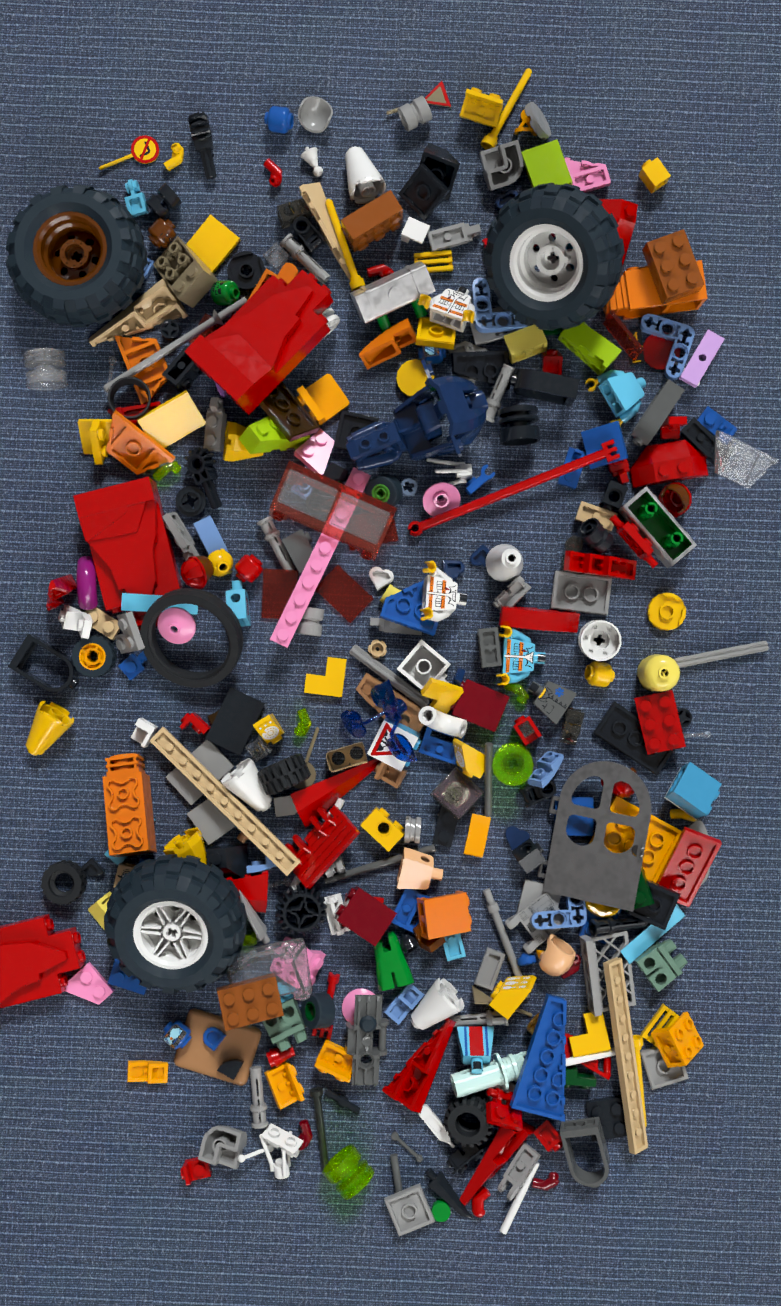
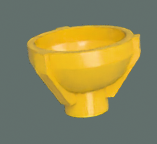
M220 548V550H215L209 554L207 558L213 565L214 576L221 577L232 573L233 559L225 549ZM221 564H225L223 569L219 568Z

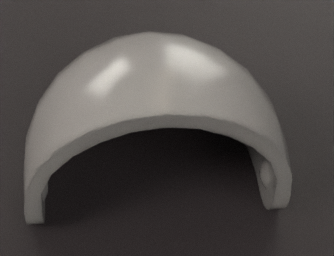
M315 96L306 97L298 109L300 124L312 133L323 132L328 127L333 115L331 105L324 99Z

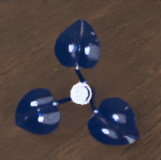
M390 680L375 685L371 689V697L378 707L383 708L381 713L366 721H362L360 714L353 710H346L341 714L340 717L345 728L356 738H362L366 735L364 725L383 715L389 720H396L389 734L391 738L386 741L389 751L394 757L404 762H415L418 760L409 740L402 734H394L399 721L402 720L401 715L407 710V705L402 699L395 698Z

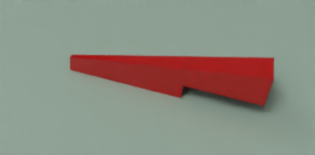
M71 574L50 581L46 605L48 611L64 604L62 596L77 588V584Z
M376 758L372 759L367 763L360 764L290 794L305 827L312 823L309 820L311 815L317 818L321 816L317 811L319 806L328 810L336 803L338 798H342L382 761Z
M267 870L255 876H251L250 873L245 874L244 878H226L227 880L230 879L238 891L242 892L255 912L266 913L268 894Z
M450 1018L445 1019L446 1022L442 1027L433 1032V1037L421 1045L405 1063V1068L400 1073H396L393 1077L394 1080L382 1089L385 1094L393 1100L399 1101L411 1111L421 1113L456 1021Z
M522 1121L523 1129L520 1131L500 1127L459 1199L464 1206L470 1202L477 1191L479 1192L483 1188L482 1185L487 1179H491L506 1164L515 1151L523 1145L525 1139L534 1134L533 1132L536 1129L533 1126Z

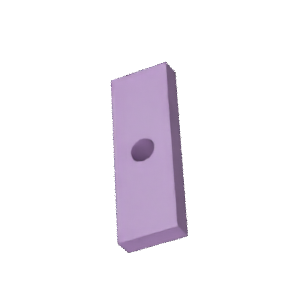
M707 330L679 379L696 388L723 343L724 338Z

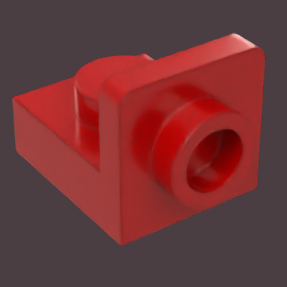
M547 349L546 352H542V371L562 375V354L556 349Z
M668 416L660 427V438L679 439L680 427L687 424V416Z
M195 712L187 713L180 720L182 724L179 726L181 729H185L192 723L191 727L198 734L201 732L206 734L211 728Z
M546 1120L533 1132L548 1152L553 1150L557 1152L563 1147L560 1133L550 1120Z
M198 1157L185 1160L181 1168L182 1180H185L186 1186L191 1185V1182L194 1180L211 1177L212 1175L210 1164L198 1160Z

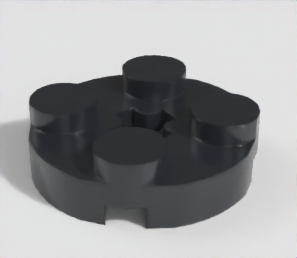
M243 251L232 257L227 267V274L229 280L235 282L240 291H252L266 269L263 260L259 256L249 251ZM245 267H248L249 270L252 269L248 276L241 273Z

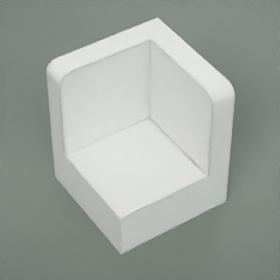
M409 217L401 233V241L408 243L411 239L422 244L427 233L430 232V226Z
M138 718L135 724L137 727L131 738L145 748L148 747L149 740L155 735L159 727L144 718Z

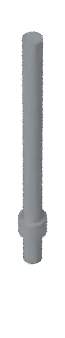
M490 888L483 890L488 904L486 907L489 914L493 917L514 976H523L500 917L498 903L494 901Z

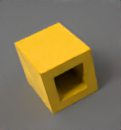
M658 157L653 161L651 159L646 161L641 166L642 169L638 175L651 194L665 185L671 177Z

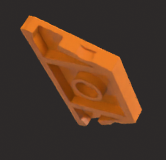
M114 336L127 370L161 350L158 340L155 338L142 339L140 337ZM161 358L133 376L142 380L148 386L151 398L167 382L162 375L168 368L165 358ZM134 385L141 404H147L148 396L141 387Z
M117 410L114 411L106 448L110 455L136 475L175 460L173 454Z

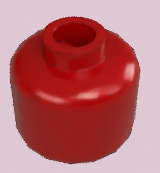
M246 554L235 565V570L238 572L236 576L242 582L246 580L254 582L263 572V563L253 554L250 556Z

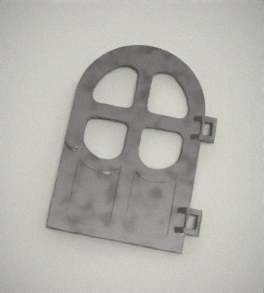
M610 761L589 763L576 770L567 779L560 797H551L549 813L556 814L549 859L539 865L537 876L545 878L544 892L633 912L651 818L650 795L641 778L628 767ZM591 776H598L604 782L600 806L597 809L576 805L572 802V795L577 786ZM616 782H626L634 790L639 802V814L637 816L618 814L610 810L613 787ZM555 800L559 801L557 810L553 809ZM578 815L596 820L595 835L590 844L578 845L569 838L566 832L569 816ZM608 823L633 827L635 830L634 843L629 850L622 853H614L607 849L604 844V837ZM543 864L547 865L546 874L542 873Z

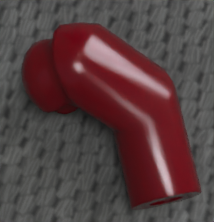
M307 1119L299 1122L302 1132L298 1138L304 1142L298 1150H304L313 1137Z
M550 1172L549 1178L545 1180L533 1177L531 1187L545 1191L558 1186L559 1175L556 1172Z

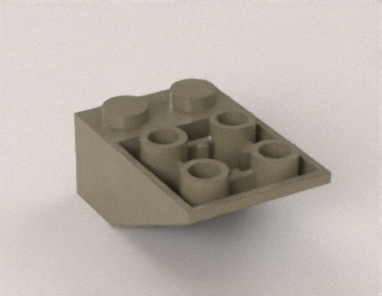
M178 236L153 264L176 297L192 308L218 281L211 270Z

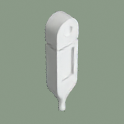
M424 1104L421 1113H418L419 1116L440 1141L446 1142L454 1148L455 1145L451 1142V1138L448 1136L449 1131L446 1132L445 1125L432 1112V1109L427 1104Z

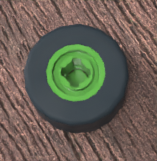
M381 474L374 477L368 482L365 489L366 500L373 508L378 510H388L398 504L403 493L399 480L389 474Z

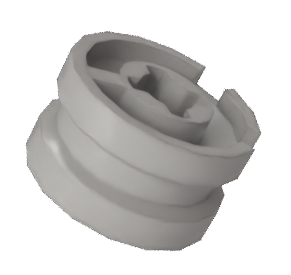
M406 816L404 843L414 842V844H419L421 817L411 818V816Z

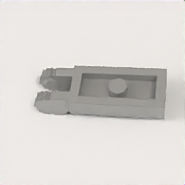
M523 1143L504 1173V1178L497 1188L498 1191L503 1192L509 1182L512 1183L513 1186L507 1194V1199L511 1201L524 1184L541 1155L527 1143Z

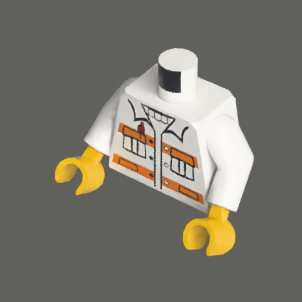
M463 286L459 287L457 291L446 289L442 294L433 298L425 294H421L417 305H423L425 309L430 308L431 322L463 333L466 323L470 322L473 324V321L476 320L475 306L471 304V296L468 295V289Z
M426 561L424 563L427 564L428 568H424L422 571L430 575L424 578L422 609H420L421 615H424V617L420 619L421 621L439 622L449 617L456 610V604L466 605L467 594L457 593L458 584L438 569L434 561Z

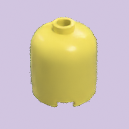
M654 654L640 662L637 676L642 687L648 691L663 692L670 690L677 684L680 677L679 665L671 657Z

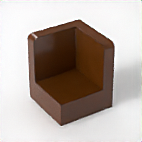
M420 924L413 928L420 948L430 953L446 942L444 937L430 940L421 937Z

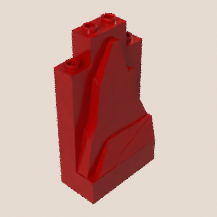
M303 269L289 284L282 278L278 280L272 275L225 325L205 338L200 335L184 352L210 379L214 380L237 405L250 415L331 331L327 325L329 321L322 313L334 302L330 296L332 292L326 285H319L317 283L318 279L311 272L307 274Z
M148 476L73 496L85 541L90 545L106 611H112V614L123 612L121 611L122 593L164 595L170 591L182 588L169 532L162 517L164 512L154 480ZM132 611L140 631L142 621L147 612Z
M49 914L0 926V1008L60 994L66 990L65 986H68V978L63 972L79 969L86 961L85 952L81 950L80 946L81 935L76 930V927L53 932L54 922Z

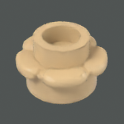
M373 640L371 645L368 646V652L374 658L383 657L387 652V646L383 641Z

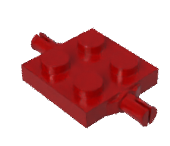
M616 514L613 515L609 520L616 526V532L640 559L645 560L653 569L658 562L651 556V553L654 551L651 548L653 546L647 538H642L639 534L640 530L634 523H622Z

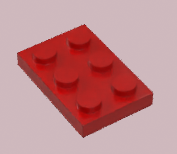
M673 690L634 698L647 755L686 747Z

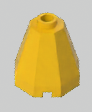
M227 421L223 460L232 462L263 456L264 453L250 454L244 447L239 437L246 430V427L236 422Z
M198 827L187 829L184 831L186 835L180 836L179 834L164 846L165 850L163 852L165 855L177 854V857L182 858L191 855L201 858L200 862L207 864L206 849L202 833Z

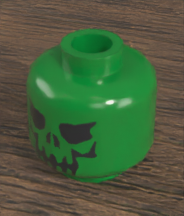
M231 280L217 281L211 288V298L219 306H230L239 299L240 291L238 286Z

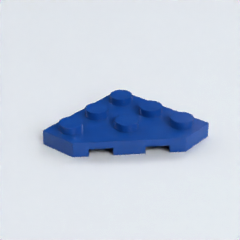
M424 580L385 598L379 618L432 636L435 635L438 622L430 620L421 621L420 619L424 617L420 612V609H422Z

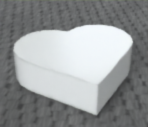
M373 567L369 572L370 579L377 591L390 584L394 579L392 571L382 570L380 567Z

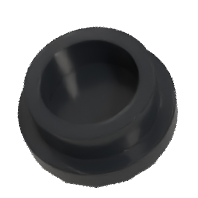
M408 933L401 934L400 947L406 954L419 947L416 936Z

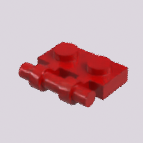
M488 1088L487 1095L492 1097V1101L486 1103L487 1123L515 1131L522 1130V1111L513 1109L509 1105L513 1092L506 1093L500 1088ZM501 1100H505L506 1105L502 1104Z

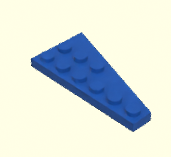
M546 993L509 1105L513 1109L565 1122L564 1085H566L565 1025L567 1001L564 998Z

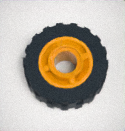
M90 635L89 639L81 638L72 650L71 659H73V666L76 667L78 672L82 673L81 675L90 678L106 675L116 665L117 651L114 648V644L108 638H104V636ZM93 651H95L98 654V659L96 661H93L91 659V653Z

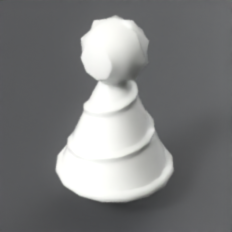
M306 147V151L301 154V158L314 168V176L320 177L323 174V169L318 166V149L316 147L310 149Z

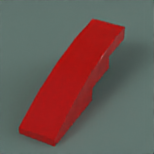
M565 551L564 570L635 580L637 561L592 553Z
M501 606L499 625L522 629L577 633L580 614L577 612H559L557 610L532 607Z

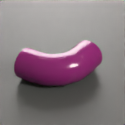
M83 556L77 561L78 603L81 609L91 610L98 605L96 569L93 558Z

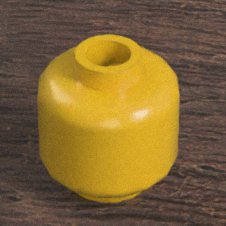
M593 661L590 665L586 666L584 676L592 686L607 687L614 680L615 672L609 663Z

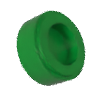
M444 1200L435 1201L431 1207L436 1221L444 1222L450 1217V1206Z

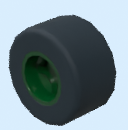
M311 993L304 997L301 1014L306 1027L309 1029L328 1028L332 1025L335 1018V1004L328 993Z

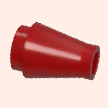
M293 1047L283 1052L279 1048H272L269 1052H266L270 1067L276 1066L277 1068L295 1056Z

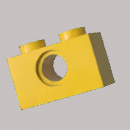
M375 807L361 822L360 826L389 852L404 836L402 831L404 827L396 820L393 823L388 818L390 814L384 808L378 809ZM387 823L389 830L387 832L379 831V824Z

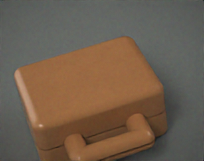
M196 1008L191 1009L188 1012L185 1025L191 1029L190 1036L192 1038L183 1049H177L174 1058L175 1065L236 1085H245L250 1074L249 1067H252L261 1038V1030L258 1027L247 1025L225 1031L222 1016ZM210 1027H216L227 1035L215 1051L210 1049L203 1041V1034ZM240 1059L244 1063L234 1080L217 1071L223 1062Z

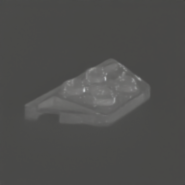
M716 430L715 474L744 488H750L758 478H761L766 473V470L772 464L776 465L778 463V459L722 431Z

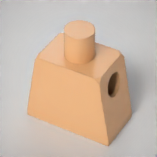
M404 847L397 875L398 889L426 890L429 888L431 879L442 880L443 869L434 868V858L431 855Z

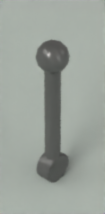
M398 1132L391 1134L392 1140H397L415 1157L417 1162H422V1155H418L399 1138Z

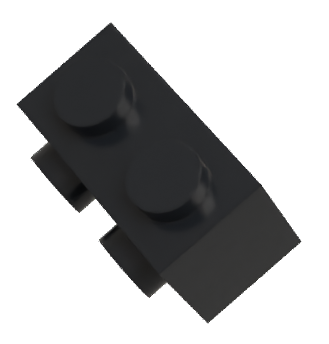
M187 345L162 373L166 381L180 393L188 390L196 377L203 373L184 352L188 348Z

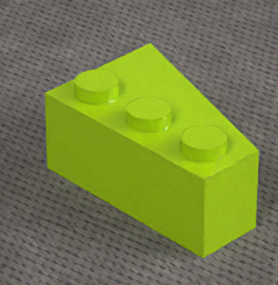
M585 322L578 326L564 329L558 338L563 345L598 375L603 374L622 351L591 329Z
M267 416L249 425L239 437V440L250 454L271 452L277 449L285 451L287 448H295L296 450L311 436L307 435L289 442L270 417Z

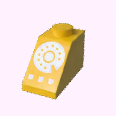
M273 713L253 724V727L267 744L269 742L275 744L283 739L281 735L285 732Z
M454 737L453 746L457 766L463 769L462 773L472 778L474 775L481 778L485 771V754Z

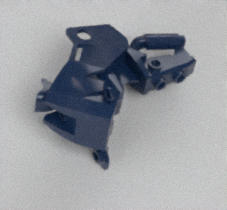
M425 359L421 360L427 375L426 386L394 409V420L390 422L376 421L346 437V447L350 458L356 460L357 470L365 471L393 464L404 451H408L411 460L417 461L457 452L458 457H461L460 451L464 450V446L473 442L486 420L488 402L484 392L478 390L473 382L461 377L443 376L432 379L431 376L435 374L431 364L426 365ZM437 391L440 397V401H438L435 404V406H433L431 401L426 402L433 398L436 395L435 392ZM446 414L450 423L449 436L447 437L448 443L432 447L430 441L443 436L439 420ZM381 451H384V453H385V454H381V455H377V456H373V457L367 458L369 455H372V454H375V453H378V452H381Z

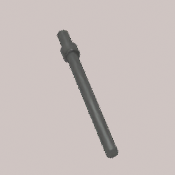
M434 844L422 848H412L425 854L436 852ZM402 854L352 868L341 874L336 873L329 878L326 876L324 877L325 883H333L401 862Z

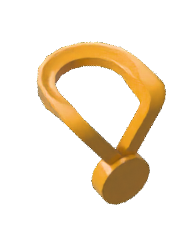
M523 110L520 115L522 122L513 134L517 135L519 131H529L533 136H537L530 125V116L527 117L525 110Z

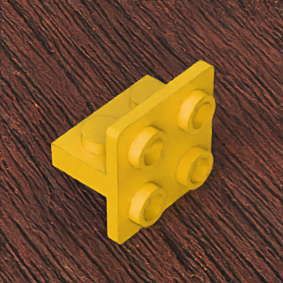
M471 87V90L466 89L465 99L460 117L496 128L503 110V100L497 94L490 93L486 95L482 93V90Z
M79 419L77 423L83 453L93 454L95 465H103L105 457H108L109 454L106 448L112 419Z

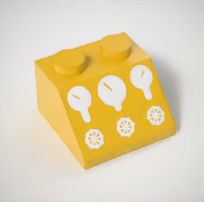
M534 975L507 977L504 982L500 980L490 995L492 1000L489 1005L508 1020L531 992L537 977Z

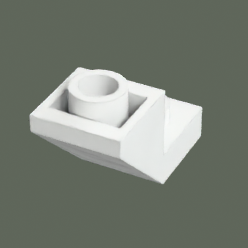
M64 605L63 611L60 610L58 618L62 628L78 631L81 638L89 639L93 622L90 614L69 605Z

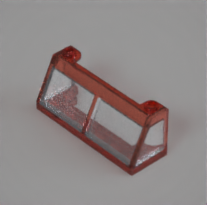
M289 461L270 505L269 515L277 521L287 520V518L357 548L363 559L375 561L397 508Z

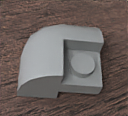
M518 140L479 152L484 171L483 176L489 190L510 185L521 175L523 157Z
M218 1125L212 1127L205 1133L202 1139L198 1160L212 1165L219 1163L237 1169L240 1164L238 1156L242 1155L243 1148L247 1144V1133L230 1126Z

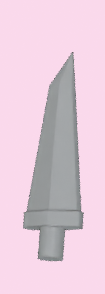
M239 890L240 903L245 905L246 915L256 934V938L258 941H262L263 944L269 943L270 938L267 935L266 925Z

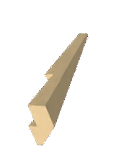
M320 182L303 184L299 187L300 194L320 226L321 234L327 241L329 248L350 281L351 276L325 204L327 199Z
M162 278L124 311L89 338V343L95 347L98 343L107 340L109 342L114 341V336L116 335L130 336L152 329L155 325L161 324L168 319L186 318L188 314L180 300Z

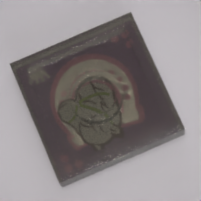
M455 767L430 793V796L459 821L481 798L484 791Z

